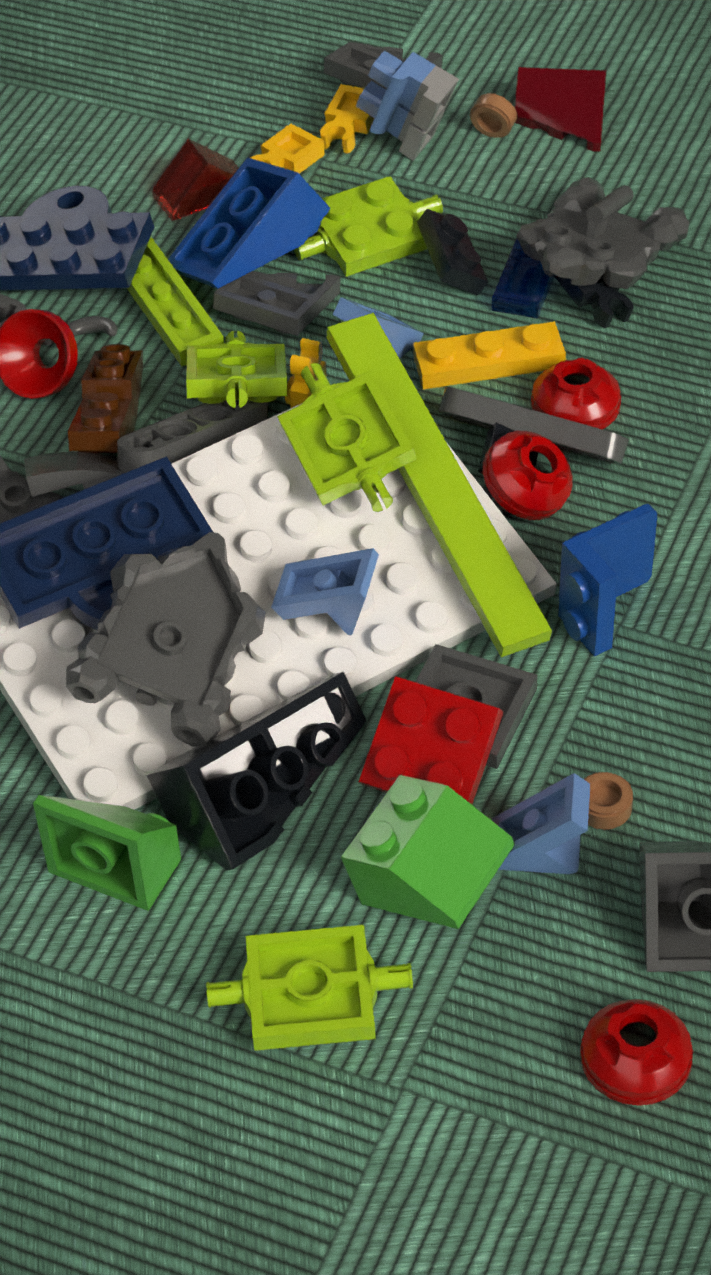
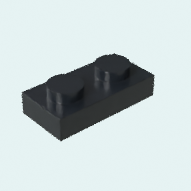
M426 209L418 219L417 225L440 281L479 295L487 285L488 279L480 263L481 258L475 251L469 238L466 224L455 215H442Z

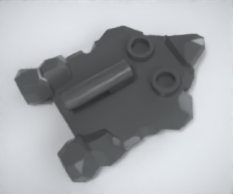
M587 177L574 181L565 192L557 197L554 202L555 209L547 215L546 219H538L535 222L522 225L516 237L523 252L533 260H540L545 274L551 277L555 275L560 278L571 279L570 284L585 286L596 284L599 278L603 276L605 284L609 287L628 289L634 286L647 271V266L656 259L659 251L668 250L676 242L687 237L689 221L685 216L684 210L676 207L659 208L645 222L618 213V210L632 201L634 196L632 189L629 186L622 185L605 197L601 184L597 180Z
M214 532L207 533L191 546L171 549L159 555L158 560L152 554H124L110 571L113 592L110 594L112 599L111 608L105 611L100 618L98 634L90 632L77 647L79 659L67 666L66 687L75 699L86 703H97L115 690L120 680L137 687L138 690L135 697L145 705H155L158 697L173 702L171 729L174 736L183 743L197 747L206 745L214 740L221 730L219 716L229 709L231 690L224 685L233 677L236 668L234 658L238 652L245 651L246 645L263 634L266 614L248 593L240 592L241 586L238 576L228 564L225 539L219 533Z

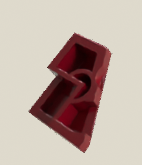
M518 67L515 100L517 119L515 123L530 129H542L549 136L563 140L566 134H572L587 140V150L601 152L607 71Z

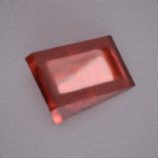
M188 138L152 188V194L168 217L175 221L207 209L239 167L232 159Z

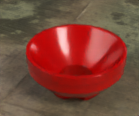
M39 309L21 310L11 315L0 328V378L3 383L15 394L31 399L51 396L60 392L68 385L74 375L78 359L77 343L68 324L59 316ZM47 339L54 341L59 351L58 361L51 368L45 366L40 358V347Z
M577 358L576 360L561 361L544 370L537 377L533 384L531 407L532 410L604 429L617 418L620 412V387L610 372L589 359ZM570 375L589 377L590 381L582 385H572L563 378Z
M530 431L507 433L495 441L485 454L483 477L490 494L506 511L519 518L527 520L549 518L562 508L570 496L573 487V476L565 455L551 440L538 433ZM536 451L543 454L551 464V473L538 471L530 462L529 453Z
M629 999L609 1004L593 1016L582 1037L580 1057L582 1069L587 1079L600 1093L609 1099L623 1104L640 1106L666 1100L680 1090L691 1072L693 1049L690 1034L685 1024L674 1012L663 1005L649 1000ZM641 1022L649 1025L655 1031L657 1037L649 1045L638 1047L625 1042L620 1035V1031L627 1024Z

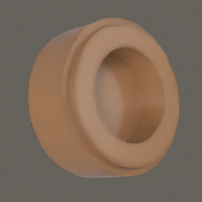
M487 93L479 96L470 111V119L474 127L482 134L489 137L502 138L511 131L516 122L517 113L514 106L507 99L497 94Z
M609 772L594 773L585 777L584 780L590 783L588 825L605 830L623 825L632 813L633 791L630 784L621 776Z

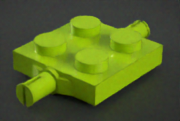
M391 176L324 197L322 199L331 209L322 219L317 235L309 237L303 245L294 249V253L298 260L301 261L324 252L338 263L347 277L427 250L417 221L426 209L440 214L443 213L441 199L435 194L431 197L412 202L404 197Z
M231 331L226 336V343L187 346V398H197L198 401L207 404L221 403L227 400V403L233 408H236V400H239V408L246 405L248 400L265 403L274 401L277 396H287L284 344L246 343L245 335L242 332L237 331V338H234V331Z
M319 363L310 364L317 381H315L308 366H306L302 370L301 376L312 395L301 405L277 417L320 502L324 506L352 491L363 489L373 511H383L376 493L379 494L386 509L389 508L393 503V498L381 479L388 473L416 460L417 457L413 446L371 370L348 382L330 385Z
M364 925L245 936L247 962L242 973V980L206 982L208 1008L233 1004L245 1005V1010L252 1023L254 1051L376 1039L373 1008L377 999V991L413 988L411 963L375 967L374 960L367 951Z

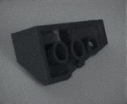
M344 671L339 672L225 731L208 744L197 746L146 776L168 821L176 825L177 831L225 870H232L275 843L284 831L282 827L284 822L296 807L303 806L312 794L310 790L312 785L326 767L334 765L367 720Z

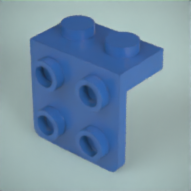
M644 504L631 511L622 512L614 519L591 530L579 532L562 543L558 616L563 621L570 637L575 641L580 640L594 657L612 648L616 597L648 582L652 576L658 514L649 504Z

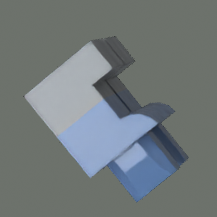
M384 50L373 63L368 76L387 89L371 80L361 93L356 107L374 118L369 130L374 134L389 132L402 141L399 152L414 161L435 135L459 79L414 52L403 62Z

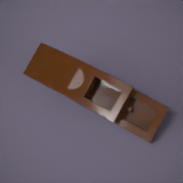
M111 344L103 346L101 351L94 352L81 379L82 401L68 430L69 451L117 453L119 438L134 432L142 382L143 350H130L128 345Z

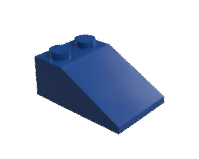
M247 157L168 260L178 274L219 289L303 245L309 237L317 232L322 219L331 208L298 172Z

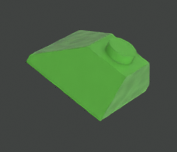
M38 795L33 802L48 873L149 911L181 861L176 825L171 824L167 819L158 814H145L126 806Z

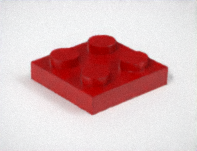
M395 676L358 782L363 786L387 793L398 776L403 775L448 785L470 804H473L504 712L498 707Z

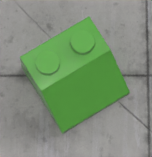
M399 775L344 851L341 859L362 905L459 929L515 843L511 835L448 785Z

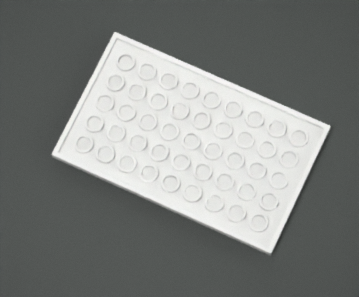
M295 407L172 463V466L213 532L219 533L224 537L228 564L238 576L241 586L240 592L248 593L266 612L263 634L246 645L245 651L238 652L234 658L236 668L233 677L224 685L231 690L229 709L219 716L221 730L217 736L339 672L344 671L355 696H358L426 661L435 644L452 648L486 630L398 469L388 473L381 479L393 498L392 505L386 509L379 494L376 493L383 511L375 512L372 510L363 489L352 491L324 506L322 505L277 417ZM449 446L536 603L553 596L557 583ZM374 548L379 554L366 599L351 636L347 635L327 613L283 620L271 608L285 564ZM0 596V691L68 798L126 806L134 810L157 799L146 775L195 748L180 741L172 732L171 710L174 703L158 697L155 705H145L135 697L138 688L120 680L115 690L97 703H86L75 699L66 687L67 666L79 659L77 647L90 632L98 634V630L82 623L69 608L19 629Z

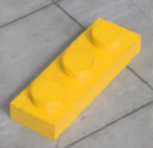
M555 321L413 343V358L423 390L542 372L561 361H566V352Z

